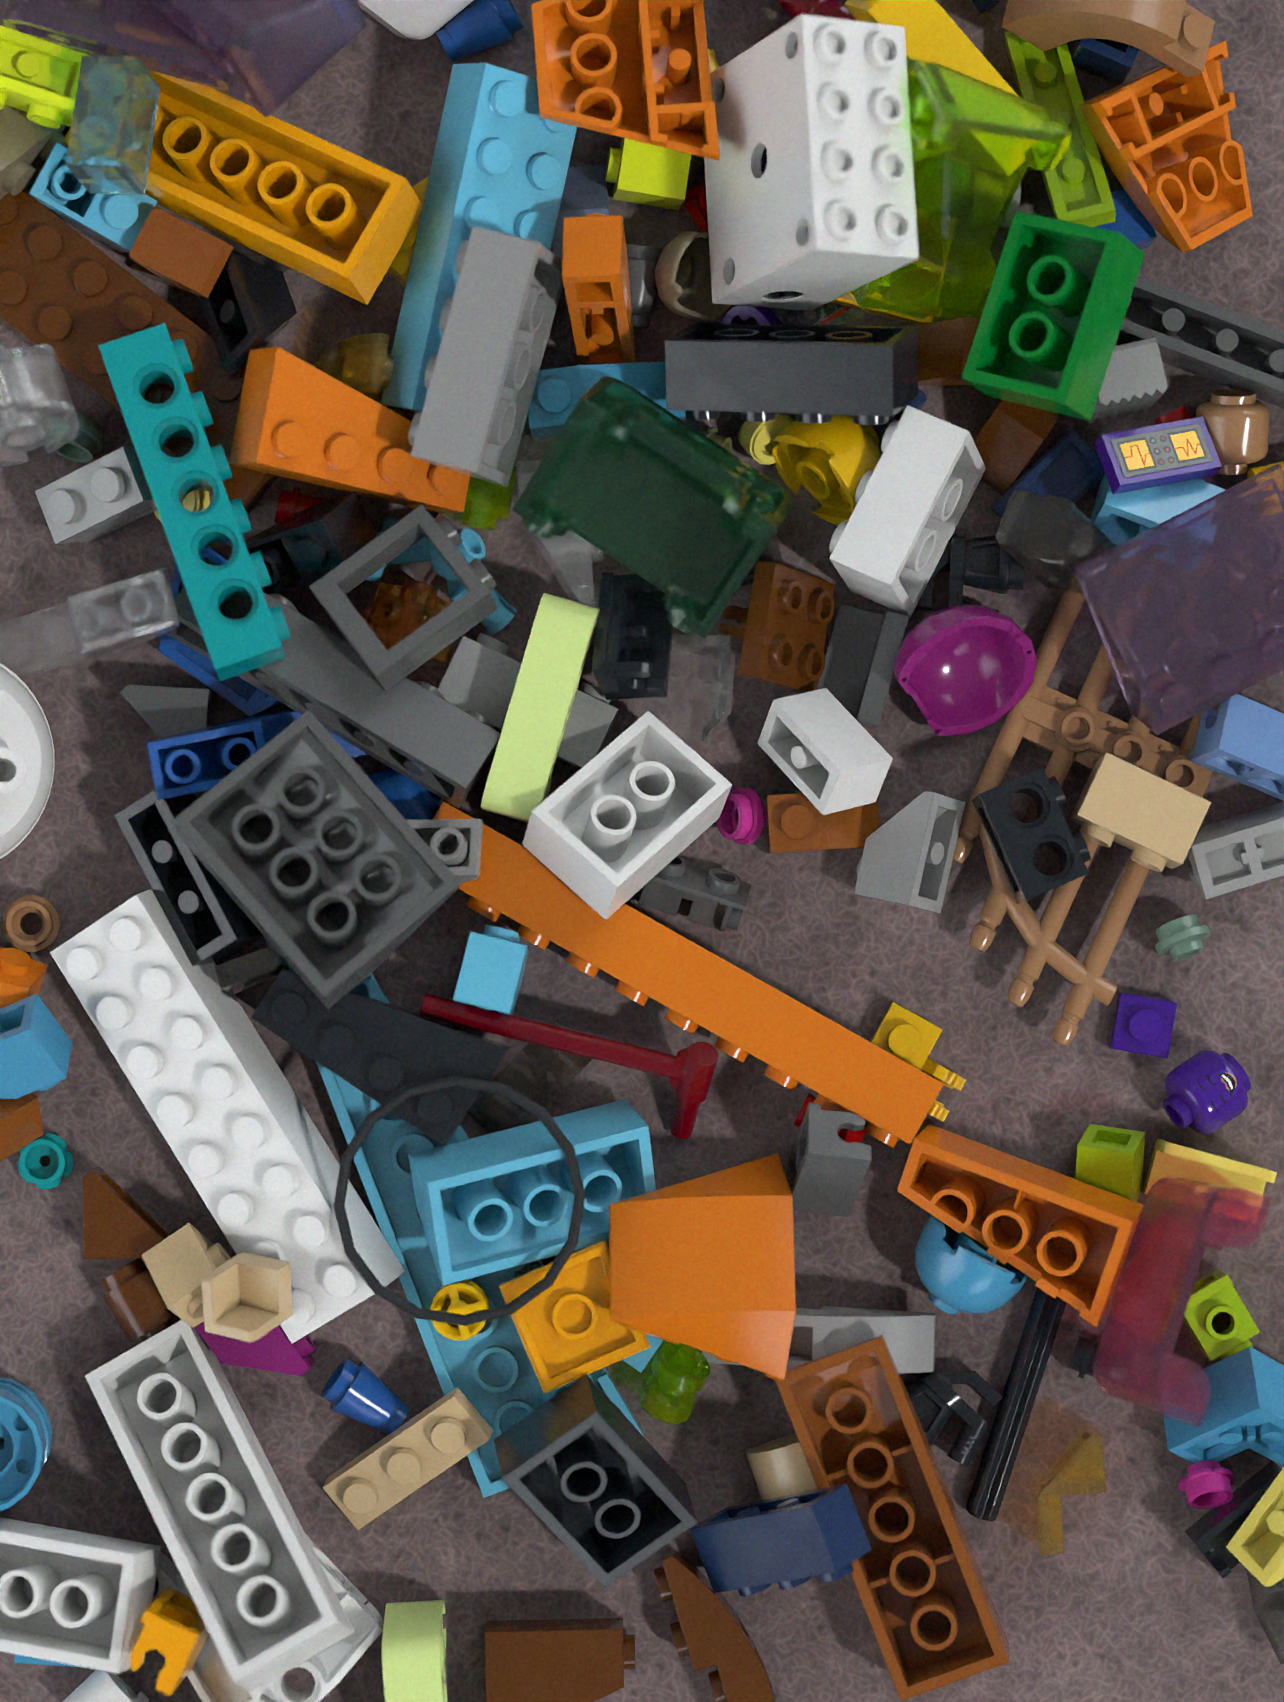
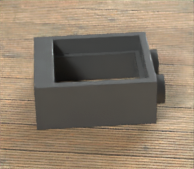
M422 504L309 587L321 607L385 691L389 690L497 610L490 592L497 585L489 572L477 558L467 563L456 548L463 541L443 514L433 519ZM425 536L468 592L387 651L345 595Z

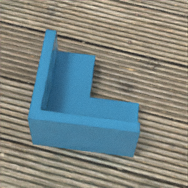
M1248 1347L1161 1390L1160 1395L1168 1451L1192 1463L1206 1460L1220 1462L1250 1448L1284 1466V1365L1252 1347Z

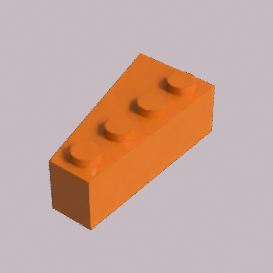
M931 1124L926 1126L914 1138L897 1189L900 1194L959 1234L964 1232L988 1249L986 1253L1004 1265L1008 1262L1036 1281V1287L1054 1299L1058 1296L1081 1312L1079 1316L1096 1328L1110 1306L1144 1207L1143 1204Z

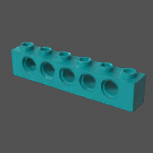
M163 323L98 345L219 681L285 659L281 641L290 639L291 635L280 605L268 608L261 588L272 583L260 551L249 554L242 537L243 533L252 531L242 500L239 497L229 501L222 482L233 477L222 445L210 447L203 427L212 425L213 421L203 393L199 391L190 394L184 374L192 372L194 369L183 338L171 341L166 325ZM156 384H167L174 388L172 397L162 404H151L144 400L147 390ZM182 436L194 442L191 451L183 457L172 458L163 453L166 443L172 438ZM202 489L213 495L211 504L202 511L192 512L182 506L184 498L191 491ZM213 543H225L233 549L230 559L219 566H212L203 562L202 554ZM234 596L246 597L253 603L250 613L239 620H230L221 614L223 604Z

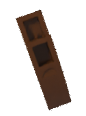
M673 1547L661 1550L663 1566L655 1568L654 1574L663 1603L673 1600L679 1621L670 1624L679 1658L690 1655L694 1671L717 1665L718 1670L708 1672L716 1702H776L765 1665L751 1636L732 1606L721 1592L715 1593L709 1579L687 1558Z

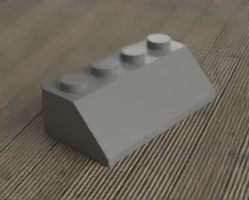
M472 226L469 241L464 240L457 253L455 270L459 278L454 296L446 300L441 312L440 329L444 333L438 355H432L426 367L424 383L428 392L422 411H418L415 414L410 426L409 442L413 445L410 455L435 466L508 487L563 286L562 259L539 242Z

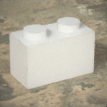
M827 688L774 699L757 743L822 815L876 802L893 760Z

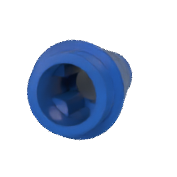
M474 0L447 23L443 29L436 33L452 62H455L462 57L465 58L515 40L513 34L523 29L524 25L511 0Z
M348 1358L344 1359L335 1369L321 1394V1397L331 1403L330 1410L377 1430H382L388 1435L400 1427L409 1411V1406L401 1402V1399L362 1361L355 1364Z

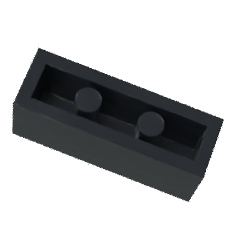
M153 790L114 816L192 966L224 961L264 935L178 836L172 820L198 800L195 793L157 800L155 790Z

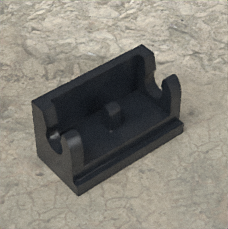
M613 572L602 573L592 672L606 700L667 697L676 598L673 591H641L642 589H659L660 576L654 574L614 575Z
M1273 1460L1233 1492V1498L1230 1502L1211 1509L1184 1531L1223 1579L1232 1572V1568L1240 1563L1226 1546L1282 1470Z

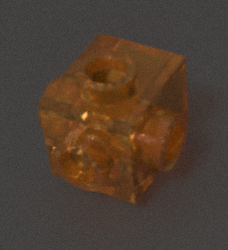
M406 579L404 586L380 582L366 624L388 651L451 603L436 596L438 589L417 580ZM454 642L429 660L446 664Z

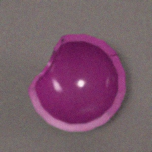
M953 605L928 614L906 634L894 660V673L905 692L913 697L936 735L968 734L997 722L1022 700L1033 683L1037 657L1031 639L1012 618L986 606Z

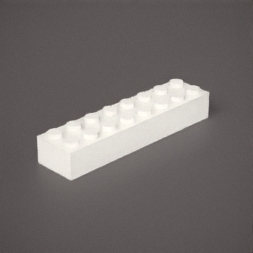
M150 889L136 894L51 951L50 954L235 1253L247 1252L290 1262L293 1316L280 1324L290 1342H296L374 1295L375 1293L344 1252L333 1206L340 1167L339 1163L215 963L192 966L153 890ZM348 1180L345 1209L355 1249L381 1285L386 1287L403 1274L405 1270Z

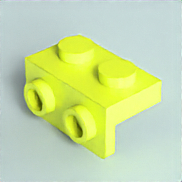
M0 25V110L4 108V105L25 111L27 112L26 117L30 121L48 128L58 129L61 127V124L72 127L79 109L93 56Z

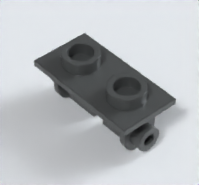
M678 855L632 897L640 899L638 905L674 916L677 915L681 900L684 898L693 901L687 920L721 932H725L726 927L737 931L752 884L742 882L739 876L725 869L713 868L708 871L687 864V861Z

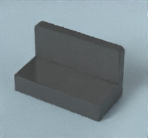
M842 604L838 608L825 655V668L822 676L819 678L817 690L827 688L863 727L875 730L880 724L894 673V660L901 647L909 616L888 610L883 615Z

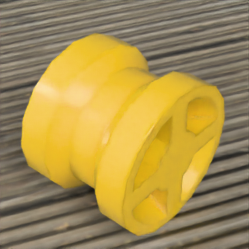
M466 1279L442 1286L435 1294L430 1310L465 1315L489 1309V1299L481 1286L474 1281ZM432 1321L435 1329L441 1335L455 1341L467 1340L477 1335L486 1322L482 1321L463 1326Z

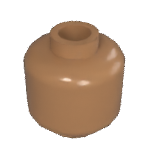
M1238 389L1216 390L1210 393V400L1199 404L1196 410V417L1203 416L1222 465L1217 474H1245L1248 472V464L1258 462L1267 456L1269 408L1266 404L1256 400V392Z

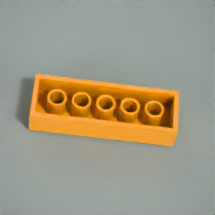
M121 45L118 46L76 117L73 126L70 127L64 138V143L69 150L157 200L158 205L366 305L371 300L424 208L405 177Z

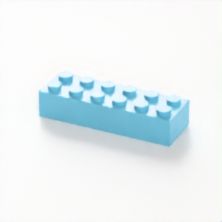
M488 63L453 64L423 202L424 208L420 216L381 399L382 405L415 413L423 410L428 392L424 383L426 367L431 356L434 354L438 355L444 333L440 329L441 312L446 300L454 296L459 278L455 270L457 253L464 240L469 241L472 226L536 241L548 250H551L577 126L540 118L536 78Z

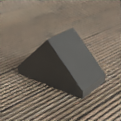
M128 684L120 691L160 738L214 725L216 693L209 689Z

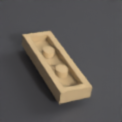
M456 1387L327 1477L322 1488L354 1527L359 1530L489 1441L493 1429L462 1391Z

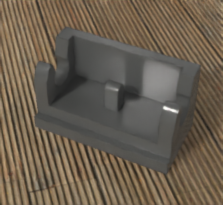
M808 1104L788 1159L787 1181L793 1196V1211L843 1217L849 1216L871 1162V1146L856 1141L852 1143L844 1142L839 1138L837 1131L843 1128L861 1131L866 1123L863 1118L848 1112L820 1109V1104Z

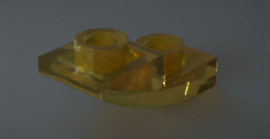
M382 333L364 334L335 342L317 354L315 368L372 399L381 389L388 387L392 376L394 358L392 355L386 354L389 335Z

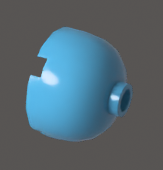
M930 1215L916 1244L914 1264L922 1284L930 1291L928 1298L936 1307L949 1314H957L958 1311L969 1314L993 1312L1013 1299L1022 1288L1028 1276L1008 1262L1004 1265L986 1253L988 1250L986 1247L964 1232L959 1234L933 1215Z

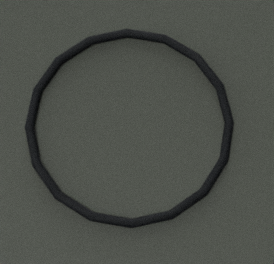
M453 1075L407 1086L366 1116L341 1157L333 1206L344 1252L376 1295L417 1319L466 1326L511 1315L553 1285L578 1244L586 1195L575 1149L544 1107L505 1083ZM454 1086L500 1093L538 1116L565 1154L574 1192L568 1239L545 1277L509 1304L465 1315L419 1308L381 1285L355 1249L345 1209L351 1162L374 1124L412 1096Z

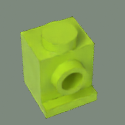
M1216 1269L1169 1297L1203 1356L1210 1361L1219 1356L1223 1360L1248 1347L1253 1348L1249 1339L1260 1333L1233 1287L1230 1277L1220 1269ZM1219 1312H1227L1231 1319L1230 1326L1223 1332H1215L1212 1328V1319Z

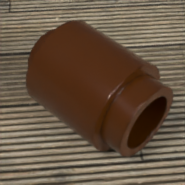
M141 1258L135 1259L100 1280L107 1292L103 1295V1298L130 1343L138 1338H141L144 1342L173 1325L170 1319L176 1316V1314L167 1308L149 1270Z

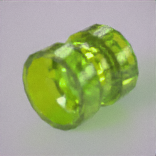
M668 1342L658 1348L651 1365L653 1373L644 1379L638 1392V1401L641 1407L657 1420L679 1424L687 1421L696 1405L695 1392L700 1391L704 1387L710 1374V1364L698 1350L682 1343L676 1345Z

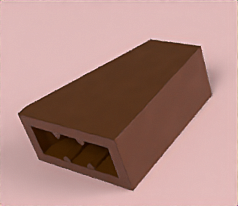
M623 1618L487 1621L486 1702H595L624 1688V1670H635V1634H624Z

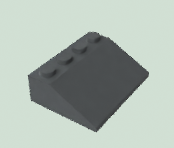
M307 710L172 820L181 840L327 1009L331 1008L374 972L461 886L459 880L310 710Z

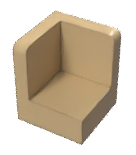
M240 1252L202 1278L205 1332L254 1342L293 1316L290 1262Z

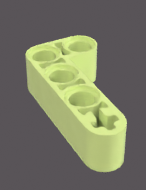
M543 593L481 801V809L529 823L531 812L548 798L552 783V772L593 637L599 608Z
M444 1600L386 1603L382 1633V1670L385 1702H448L445 1672L446 1629H443Z

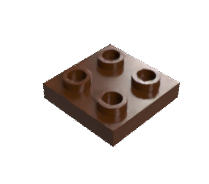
M756 561L749 608L729 605L721 615V618L736 620V623H741L740 625L720 623V632L724 640L728 642H743L738 675L796 693L817 690L819 678L822 676L825 668L824 646L828 623L834 613L833 592L835 584L778 563Z

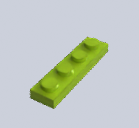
M1006 31L1005 45L1020 98L1050 133V136L1035 151L1054 218L1091 227L1116 222V209L1097 144L1079 105L1084 100L1067 43L1044 52L1012 32Z

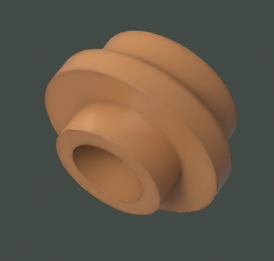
M28 895L16 899L9 905L3 917V930L6 938L14 947L22 951L37 952L44 950L53 944L60 932L61 920L58 910L49 900L40 896ZM29 913H36L42 919V928L34 935L28 934L23 928V920Z

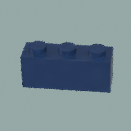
M847 1484L727 1507L690 1528L713 1591L720 1593L738 1589L741 1597L763 1591L770 1587L772 1583H778L780 1590L790 1589L809 1581L813 1576H819L821 1583L835 1581L853 1572L852 1562L872 1550Z

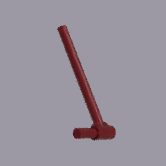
M426 993L420 1010V1016L668 1077L670 1078V1084L679 1096L670 1132L679 1139H687L692 1135L700 1104L707 1098L719 1056L716 1048L706 1042H694L689 1047L678 1051L677 1056Z

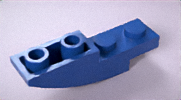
M292 708L210 725L145 742L156 799L161 800L212 789L302 714ZM328 731L351 758L367 754Z

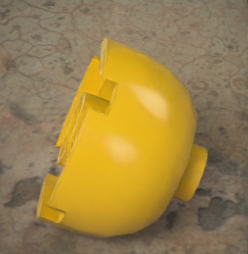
M832 415V420L825 423H801L797 420L794 421L774 440L779 441V444L772 449V456L774 457L779 475L795 495H797L802 484L822 505L813 511L819 518L835 525H839L842 521L848 522L857 505L855 494L860 480L867 471L875 470L882 456L878 445L879 438L877 433L870 425L853 423V417L849 415Z

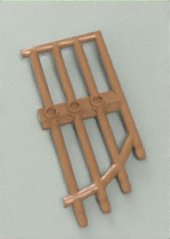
M1089 535L1036 651L1037 664L1033 683L1022 700L1009 711L963 812L952 860L955 863L962 864L973 848V839L978 837V834L980 835L992 888L979 915L980 922L975 924L972 930L969 946L984 953L992 944L996 935L995 928L1001 924L1006 911L1028 945L1017 969L1018 976L1012 980L1009 987L1007 1001L1018 1007H1023L1029 1000L1034 989L1033 983L1038 980L1045 963L1049 964L1073 984L1062 1008L1063 1015L1061 1018H1058L1052 1035V1041L1068 1047L1075 1038L1079 1029L1078 1022L1083 1020L1092 997L1108 1006L1115 994L1117 985L1106 980L1102 975L1150 869L1136 863L1131 858L1129 859L1082 964L1057 944L1055 940L1084 876L1053 889L1040 920H1038L1027 901L1017 904L972 799L1002 784L1022 738L1053 752L1044 773L1047 779L1054 776L1061 788L1073 762L1092 770L1097 759L1105 753H1109L1202 798L1213 771L1188 760L1190 751L1194 749L1201 717L1207 706L1218 710L1223 695L1230 691L1266 609L1269 608L1280 614L1284 613V590L1204 554L1194 571L1191 572L1195 574L1130 721L1126 723L1098 710V707L1164 563L1162 561L1142 554L1077 700L1046 686L1110 545V542ZM1217 584L1245 597L1246 600L1180 747L1150 734L1149 731L1211 593ZM1033 798L1024 815L1023 823L1033 822L1036 818L1037 805ZM1084 838L1092 860L1098 844ZM1091 860L1085 862L1087 869L1091 863Z

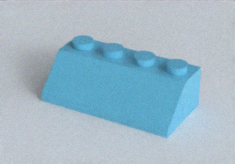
M626 1099L553 1117V1120L575 1149L586 1195L578 1244L574 1250L585 1248L603 1239L606 1242L609 1241L608 1207L610 1204L656 1190L649 1127ZM541 1121L408 1154L416 1206L439 1280L443 1286L556 1256L560 1253L568 1239L574 1192L565 1154Z

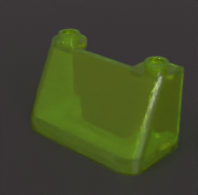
M910 59L906 63L919 259L852 292L860 308L952 319L981 318L997 270L995 261L988 248L1029 165L1035 170L1050 171L1055 168L1058 162L1065 158L1069 150L1072 134L1063 117L1053 110L937 62Z

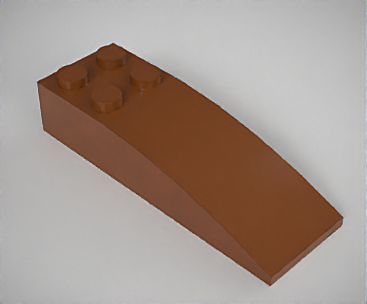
M883 1335L786 1370L785 1380L783 1382L775 1381L817 1489L847 1484L871 1546V1551L852 1562L854 1571L851 1572V1575L900 1701L1009 1663V1643L944 1478Z

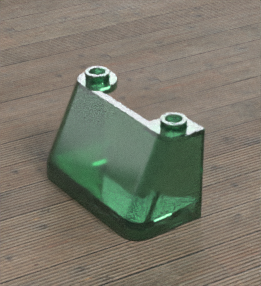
M605 376L581 396L512 511L523 518V524L531 532L543 538L550 539L553 535L565 536L572 530L665 592L666 595L662 603L668 611L666 614L668 621L684 633H697L705 639L794 506V500L779 484L632 386L616 378Z

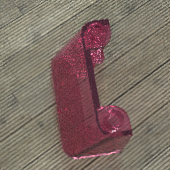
M1175 1176L1162 1178L1151 1186L1143 1204L1144 1207L1094 1359V1378L1103 1392L1122 1401L1201 1427L1210 1398L1211 1386L1208 1376L1199 1365L1188 1359L1173 1355L1175 1343L1205 1248L1209 1247L1221 1251L1223 1246L1238 1248L1251 1243L1258 1237L1264 1226L1272 1198L1240 1188Z

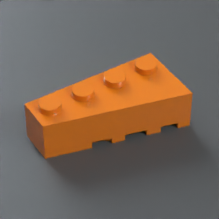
M278 346L249 350L229 464L348 493L356 492L357 495L415 509L422 504L428 512L464 513L470 476L426 463L410 455L413 447L409 442V431L412 421Z

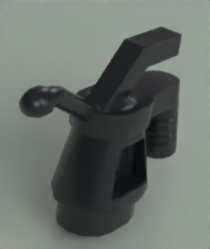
M954 530L949 540L950 544L945 548L919 599V609L932 610L933 579L946 567L950 571L948 607L953 605H978L963 600L964 585L999 594H1006L1009 589L1023 590L1026 540L1011 539L1009 534L966 539V536H958Z
M976 1371L921 1372L918 1375L919 1379L909 1385L906 1390L930 1447L933 1446L949 1418L955 1412L965 1423L947 1456L967 1467L989 1424L954 1391L952 1384H970L992 1406H995L1002 1399V1396Z

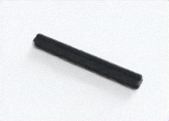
M1038 1287L966 1506L970 1515L984 1521L994 1522L997 1519L1066 1306V1302L1058 1296L1054 1299Z

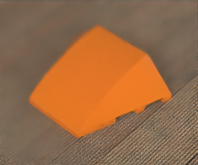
M541 0L531 4L540 118L719 161L715 101H712L704 0Z
M1226 40L1209 46L1204 72L1187 78L1165 64L1079 104L1100 152L1126 193L1150 224L1182 253L1193 250L1253 216L1243 148L1231 138L1228 112L1236 108L1234 93L1224 92L1220 65L1221 60L1229 58Z
M779 1154L769 1155L610 1204L608 1207L610 1321L676 1345L682 1343L715 1355L718 1360L730 1364L732 1362L765 1373L766 1377L783 1382L785 1380L796 1314L793 1196Z

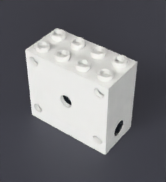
M801 14L710 73L712 101H715L720 154L719 161L704 157L712 303L812 311L919 259L904 27Z

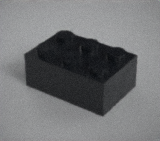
M587 1374L580 1377L494 1439L502 1479L604 1587H607L697 1523L686 1483Z

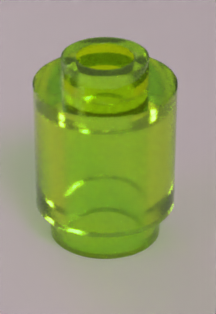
M513 466L508 487L470 476L464 513H457L463 515L462 525L482 530H496L497 521H509L517 473L516 466Z

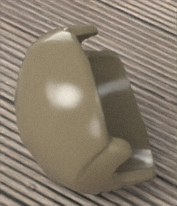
M682 231L663 247L654 270V280L659 297L669 311L684 318L717 321L730 310L732 305L712 303L708 233Z

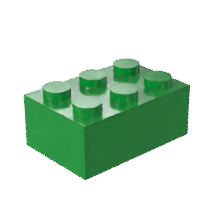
M1015 211L961 379L989 397L1091 421L1145 253L1120 232Z

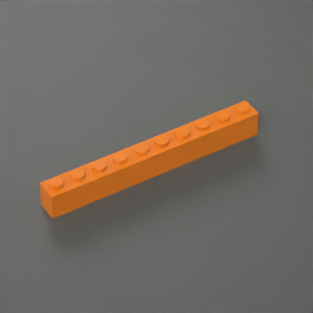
M443 801L433 819L474 818ZM483 824L480 878L462 882L458 888L471 896L466 904L467 907L494 922L497 921L501 913L520 923L516 931L519 933L518 936L543 950L552 941L570 952L565 960L566 963L595 978L599 969L619 979L614 989L615 991L642 1006L646 1004L649 997L669 1008L664 1016L666 1020L693 1035L698 1026H702L719 1036L714 1047L744 1063L748 1054L755 1056L769 1064L764 1075L784 1087L794 1091L798 1082L815 1090L819 1094L813 1103L820 1104V1107L825 1110L852 1111L869 1121L864 1132L894 1148L899 1139L911 1144L944 1085L942 1082L625 903L605 920L524 846Z

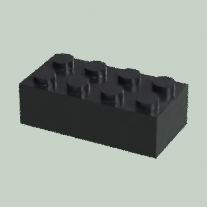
M696 322L665 340L667 410H685V418L692 420L716 419L720 417V411L741 412V420L751 422L774 420L775 413L797 414V421L801 423H825L832 420V415H853V423L885 424L888 423V416H894L896 413L901 412L902 408L918 396V327Z

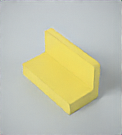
M1157 1138L1142 1193L1255 1225L1266 1181L1274 1183L1277 1172Z

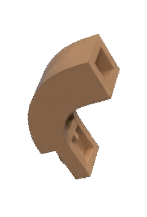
M1008 0L1002 27L1044 52L1079 39H1106L1125 43L1146 52L1189 78L1204 72L1215 21L1186 3L1187 0Z

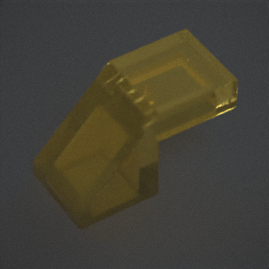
M1095 1427L1083 1428L1031 1488L1035 1546L1041 1555L1065 1554L1060 1496L1106 1493L1102 1434Z

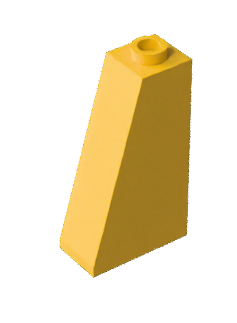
M848 0L844 3L857 21L904 27L908 90L933 123L957 136L959 143L957 154L961 158L1010 174L1050 136L1045 126L936 0Z

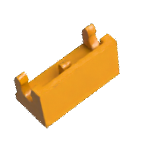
M167 1586L142 1615L140 1621L145 1623L132 1650L130 1666L133 1671H136L144 1662V1656L148 1650H158L165 1657V1666L159 1671L155 1689L171 1696L193 1668L209 1631L193 1598Z

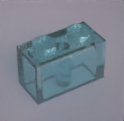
M82 56L65 165L89 193L145 195L161 87L137 56Z

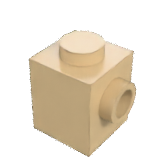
M188 1223L141 1256L167 1308L194 1328L201 1322H204L202 1278L230 1260L231 1257L219 1243H212Z

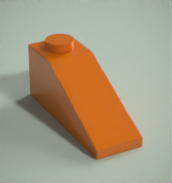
M591 213L582 217H564L562 280L579 365L636 363L628 255L622 215L607 216L600 213Z

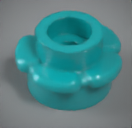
M47 1133L44 1137H39L20 1149V1158L17 1162L20 1176L26 1182L36 1184V1187L39 1189H52L60 1185L61 1179L70 1175L74 1165L73 1155L66 1149V1141L59 1135ZM44 1155L48 1156L51 1160L48 1166H43L40 1162L41 1157Z

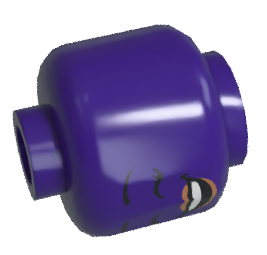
M1202 1050L1167 1075L1165 1078V1091L1168 1098L1163 1101V1106L1169 1118L1179 1128L1184 1129L1188 1126L1197 1133L1209 1135L1245 1110L1248 1105L1247 1092L1251 1089V1083L1245 1070L1233 1056L1228 1053L1219 1055L1215 1051Z

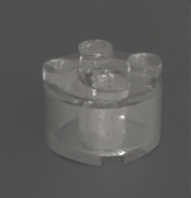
M0 343V467H7L29 462L27 452L43 445L47 454L61 448L78 431L79 420L76 415V408L55 351L49 344L6 349L5 345Z

